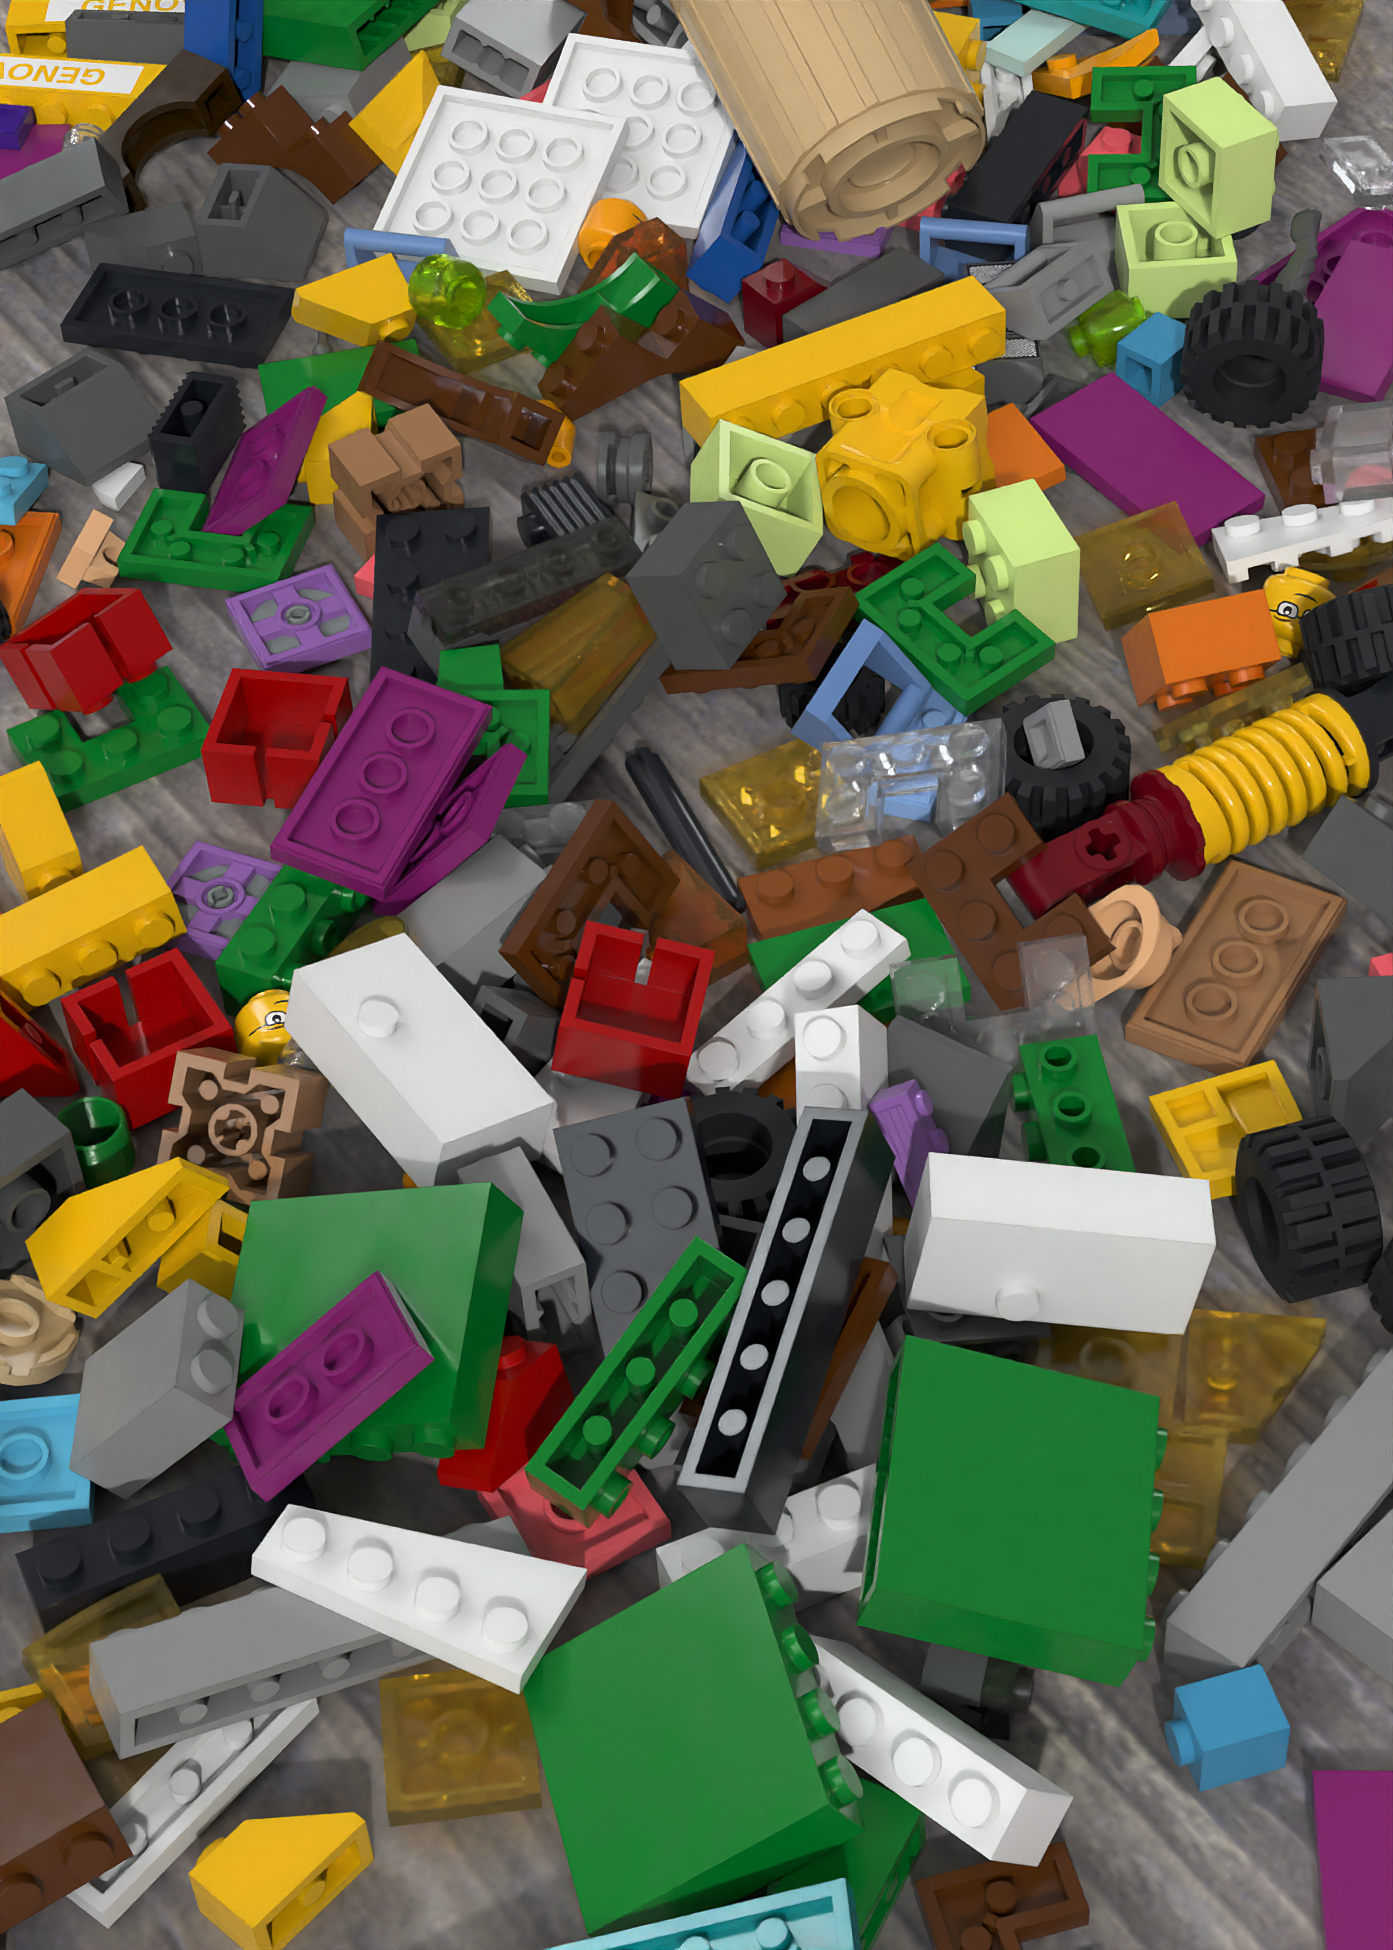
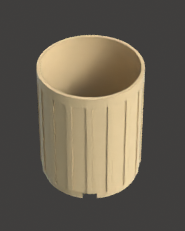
M668 0L777 210L781 211L789 225H794L796 230L807 239L818 242L821 239L818 232H834L839 242H845L861 235L871 236L876 228L884 226L885 229L892 228L921 213L950 192L951 188L946 179L961 164H963L966 171H970L983 151L986 141V129L982 122L984 108L928 0Z

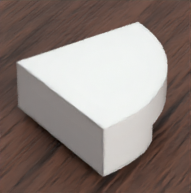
M127 462L92 484V489L99 498V501L106 507L119 511L146 479L143 465Z

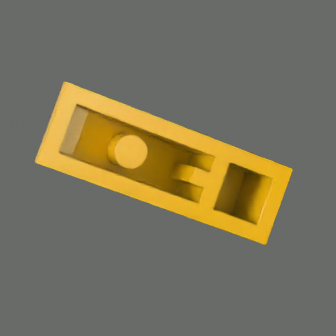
M177 1157L69 1197L25 1241L46 1300L97 1319L231 1188L228 1179Z

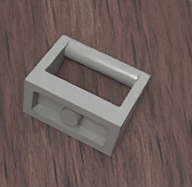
M1141 183L1037 203L1029 225L1032 251L1040 245L1096 240L1106 268L1116 266L1114 258L1116 216L1054 228L1053 222L1116 210V205L1145 203V195Z
M1096 240L1040 245L984 285L985 289L1006 309V328L1031 341L1047 340L1114 290Z

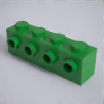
M284 864L215 962L225 1013L236 1017L252 997L267 990L279 989L290 992L294 970L331 958L372 897Z
M1097 1034L1019 1045L1018 1072L1013 1073L1009 1097L1013 1112H1024L1027 1123H1021V1140L1026 1162L1136 1173Z
M696 1235L525 1466L524 1471L530 1488L588 1529H590L600 1514L607 1519L611 1518L631 1491L633 1482L627 1477L643 1455L650 1460L655 1458L671 1437L676 1423L671 1421L670 1417L685 1397L692 1401L697 1400L713 1379L717 1364L712 1362V1360L725 1343L749 1271Z

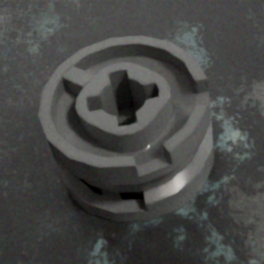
M604 430L601 436L598 457L599 498L608 509H617L620 503L630 504L631 508L634 509V494L636 490L650 495L652 493L653 444L651 433L649 431H634L632 436H622L618 430Z

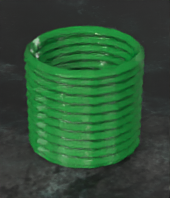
M101 1096L84 1097L71 1102L60 1111L57 1119L71 1131L87 1189H93L129 1175L135 1165L136 1154L126 1115L119 1104L112 1099ZM107 1139L93 1146H83L95 1140Z

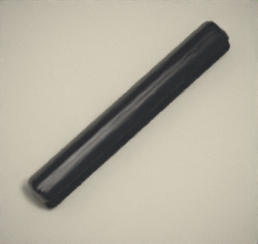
M648 747L637 748L635 755L627 757L625 761L626 771L711 917L718 919L721 924L733 923L736 916L744 913L746 907L745 900L658 754L652 753Z

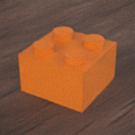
M1264 589L1148 613L1121 638L1137 706L1157 703L1159 712L1188 706L1193 703L1192 697L1208 691L1214 692L1215 699L1229 698L1250 691V684L1266 679L1264 672L1282 659Z

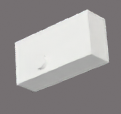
M405 932L294 970L284 1024L285 1030L418 1187L458 1184L456 1170L471 1165L486 1156L497 1155L518 1146L521 1147L529 1162L541 1158L555 1101Z
M929 1152L904 1242L906 1309L1005 1318L1011 1321L1026 1320L1183 1336L1216 1247L1209 1180Z

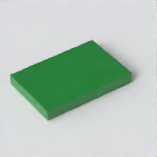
M416 339L391 343L419 356ZM375 345L258 365L267 416L313 385L328 397L321 414L322 416L357 392ZM374 399L378 428L385 427L388 419L403 413Z
M926 898L869 912L907 939L911 956L854 1005L861 1006L879 1022L886 1024L890 1023L898 1015L908 1018L971 1001V985L936 913ZM852 917L747 944V960L762 994Z

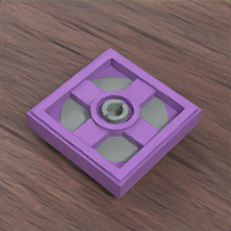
M332 564L225 600L227 614L259 670L300 673L371 648L372 629Z
M196 840L166 882L173 893L187 933L165 943L163 946L173 949L178 947L180 951L216 961L283 865Z

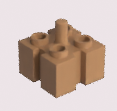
M428 403L388 419L384 432L375 436L369 428L360 429L354 434L328 444L331 477L339 487V490L333 492L335 523L365 563L375 554L377 515L465 508L464 492L454 481L463 477L461 444Z
M212 1047L177 1051L168 1103L181 1106L183 1109L179 1127L167 1128L162 1131L156 1165L180 1157L228 1179L231 1186L227 1192L226 1200L250 1205L251 1201L307 1197L315 1153L301 1150L304 1130L321 1127L329 1085L328 1079L322 1073L284 1064L256 1067L258 1058Z

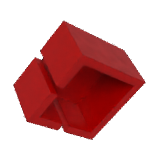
M83 588L0 645V659L29 709H58L62 712L74 711L88 715L110 704L114 699L112 692L124 684V679L127 683H134L152 674L158 668L156 661L173 648L140 588Z
M232 668L201 748L211 802L264 807L266 799H274L275 808L293 810L353 713L348 678Z
M587 920L558 1029L551 1070L673 1100L681 1098L716 951L658 937L647 985L635 983L645 934Z
M178 947L125 970L138 1022L132 1026L128 1024L119 984L114 976L60 999L74 1052L97 1087L100 1086L103 1097L112 1099L122 1107L126 1115L129 1131L181 1108V1106L168 1103L177 1051L212 1047L238 1053L232 1026Z

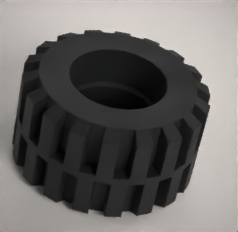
M1247 280L1246 285L1241 286L1231 282L1223 285L1222 292L1211 290L1206 293L1203 303L1196 302L1191 309L1190 318L1187 319L1185 327L1180 382L1184 383L1183 392L1187 399L1195 400L1194 407L1202 414L1212 413V420L1221 424L1226 421L1235 423L1234 427L1246 429V425H1257L1258 429L1269 428L1271 422L1274 421L1284 424L1292 420V413L1302 414L1309 408V400L1316 399L1319 392V383H1321L1325 327L1323 319L1317 318V308L1312 302L1303 303V295L1293 289L1286 292L1283 290V284L1272 281L1269 286L1259 285V280Z
M1393 583L1332 599L1313 608L1299 620L1314 690L1320 687H1329L1340 692L1345 697H1351L1371 688L1385 677L1393 674Z
M1051 694V698H1040L1039 695L1025 697V702L1021 704L1012 701L1002 706V714L993 713L986 720V728L980 729L976 747V800L978 813L1008 792L1015 798L1043 841L1048 843L1081 827L1089 821L1102 817L1108 805L1122 799L1129 800L1131 742L1130 737L1125 735V726L1120 719H1111L1110 710L1102 705L1092 707L1090 706V700L1078 696L1074 700L1069 699L1085 759L1067 769L1047 770L1035 767L1023 725V719L1048 703L1066 700L1064 694Z
M730 1086L717 1087L715 1088V1094L707 1096L701 1091L689 1095L688 1097H691L718 1214L765 1223L797 1129V1110L795 1108L784 1110L783 1099L773 1094L762 1098L758 1095V1089L744 1087L741 1093L730 1092ZM726 1173L751 1175L746 1178L729 1181L712 1179V1177Z
M1327 1114L1247 1134L1244 1138H1241L1235 1168L1236 1193L1240 1215L1256 1263L1277 1295L1288 1303H1296L1368 1284L1369 1277L1373 1273L1372 1269L1383 1252L1381 1214L1367 1165L1356 1143L1339 1121H1336L1333 1116Z

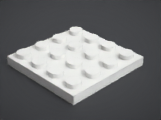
M569 33L543 104L627 119L630 133L602 199L619 198L633 202L645 213L650 221L652 233L697 240L706 211L737 144L739 135L695 51Z
M438 85L373 230L450 239L464 264L466 277L561 295L579 253V231L591 206L602 199L629 136L630 130L627 119ZM373 252L376 257H381V256H383V255L389 254V253ZM392 254L394 259L436 264L434 258Z

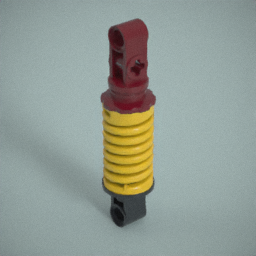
M1393 674L1385 677L1371 688L1348 699L1335 689L1329 687L1317 688L1307 693L1303 699L1293 703L1288 709L1276 711L1267 718L1253 722L1250 727L1238 729L1231 736L1217 739L1211 745L1196 749L1192 754L1176 759L1171 766L1166 765L1157 769H1150L1135 776L1130 786V801L1124 799L1116 801L1105 808L1102 817L1089 821L1081 827L1045 843L1048 847L1007 876L1005 878L1032 919L1036 921L1074 893L1080 895L1085 903L1089 905L1105 898L1111 892L1124 885H1130L1134 882L1140 885H1147L1159 879L1164 870L1176 880L1185 882L1201 875L1208 864L1220 863L1228 855H1236L1243 852L1246 846L1261 843L1266 836H1275L1281 833L1285 827L1296 826L1304 818L1314 817L1320 814L1324 808L1334 807L1341 795L1359 798L1370 793L1378 782L1379 762L1393 756Z

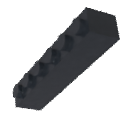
M804 1106L677 1483L679 1489L708 1527L768 1535L776 1534L896 1158L869 1110Z

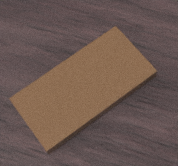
M1231 859L1182 935V943L1174 948L1165 973L1156 983L1149 987L1125 1026V1041L1218 1075L1256 1065L1345 917L1348 899Z

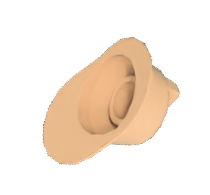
M1124 885L1089 907L1117 949L1050 995L1051 999L1061 1006L1079 1008L1094 1003L1118 989L1140 990L1156 983L1165 973L1170 963L1173 949L1182 943L1183 938L1179 929L1169 924L1165 916L1160 913L1159 906L1150 891L1141 885Z

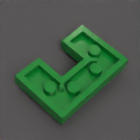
M1196 65L1092 67L1091 123L1142 122L1141 154H1089L1087 193L1141 183L1144 190L1145 203L1174 201L1158 186L1163 95L1196 84Z
M154 488L117 558L120 577L243 593L290 578L315 525L312 507L285 504L244 531L242 536L200 532L210 511L206 494Z
M936 542L857 592L855 596L860 605L852 618L859 624H861L863 619H866L883 630L929 681L932 688L964 717H967L1053 660L1056 643L1017 609H1014L973 637L964 632L943 611L975 591L976 574L940 543Z
M168 665L155 670L140 681L134 683L124 682L123 685L115 690L117 702L131 722L123 727L82 742L64 713L57 709L6 730L10 747L23 767L40 761L63 814L202 757L201 748L210 726Z
M550 689L450 690L493 707V720L472 755H487V759H489L505 744L508 745L510 742L528 755L503 808L549 807Z

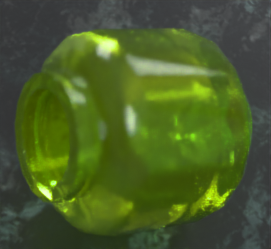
M441 253L433 254L420 261L410 276L408 284L409 303L414 312L425 321L446 328L459 329L466 327L479 317L485 306L487 297L486 280L481 270L470 261Z
M1115 289L1076 317L1077 325L1068 328V332L1079 359L1089 355L1092 363L1097 368L1107 369L1116 365L1117 343L1146 321L1147 317L1137 295L1129 298L1128 294L1123 290Z

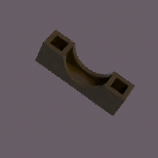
M182 49L99 137L97 141L119 164L129 213L127 214L143 211L147 207L139 190V178L144 166L156 152L180 139L199 136L211 137L242 104L226 67L186 49Z

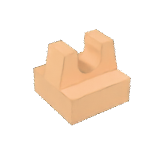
M93 509L56 579L74 589L77 588L81 580L103 588H110L119 572L117 558L125 545L123 540L109 531L114 519Z

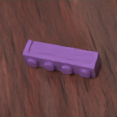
M916 1079L879 1090L868 1104L878 1127L896 1156L894 1166L912 1209L915 1205L928 1153L947 1154L949 1152L947 1136L941 1128H936L931 1116L933 1113L931 1098L926 1090H920Z

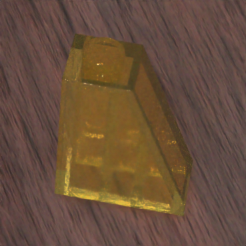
M606 572L500 648L501 664L515 690L550 689L551 720L574 735L587 724L656 639L657 635L631 587Z

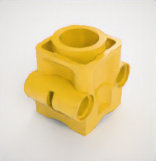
M888 368L869 389H848L834 396L829 403L833 437L815 456L824 515L830 532L836 538L854 544L866 551L881 553L905 562L936 543L941 536L950 540H964L962 525L963 522L969 521V496L997 487L994 463L989 456L987 448L988 414L985 396L962 389L934 388L921 382L915 375L893 368Z

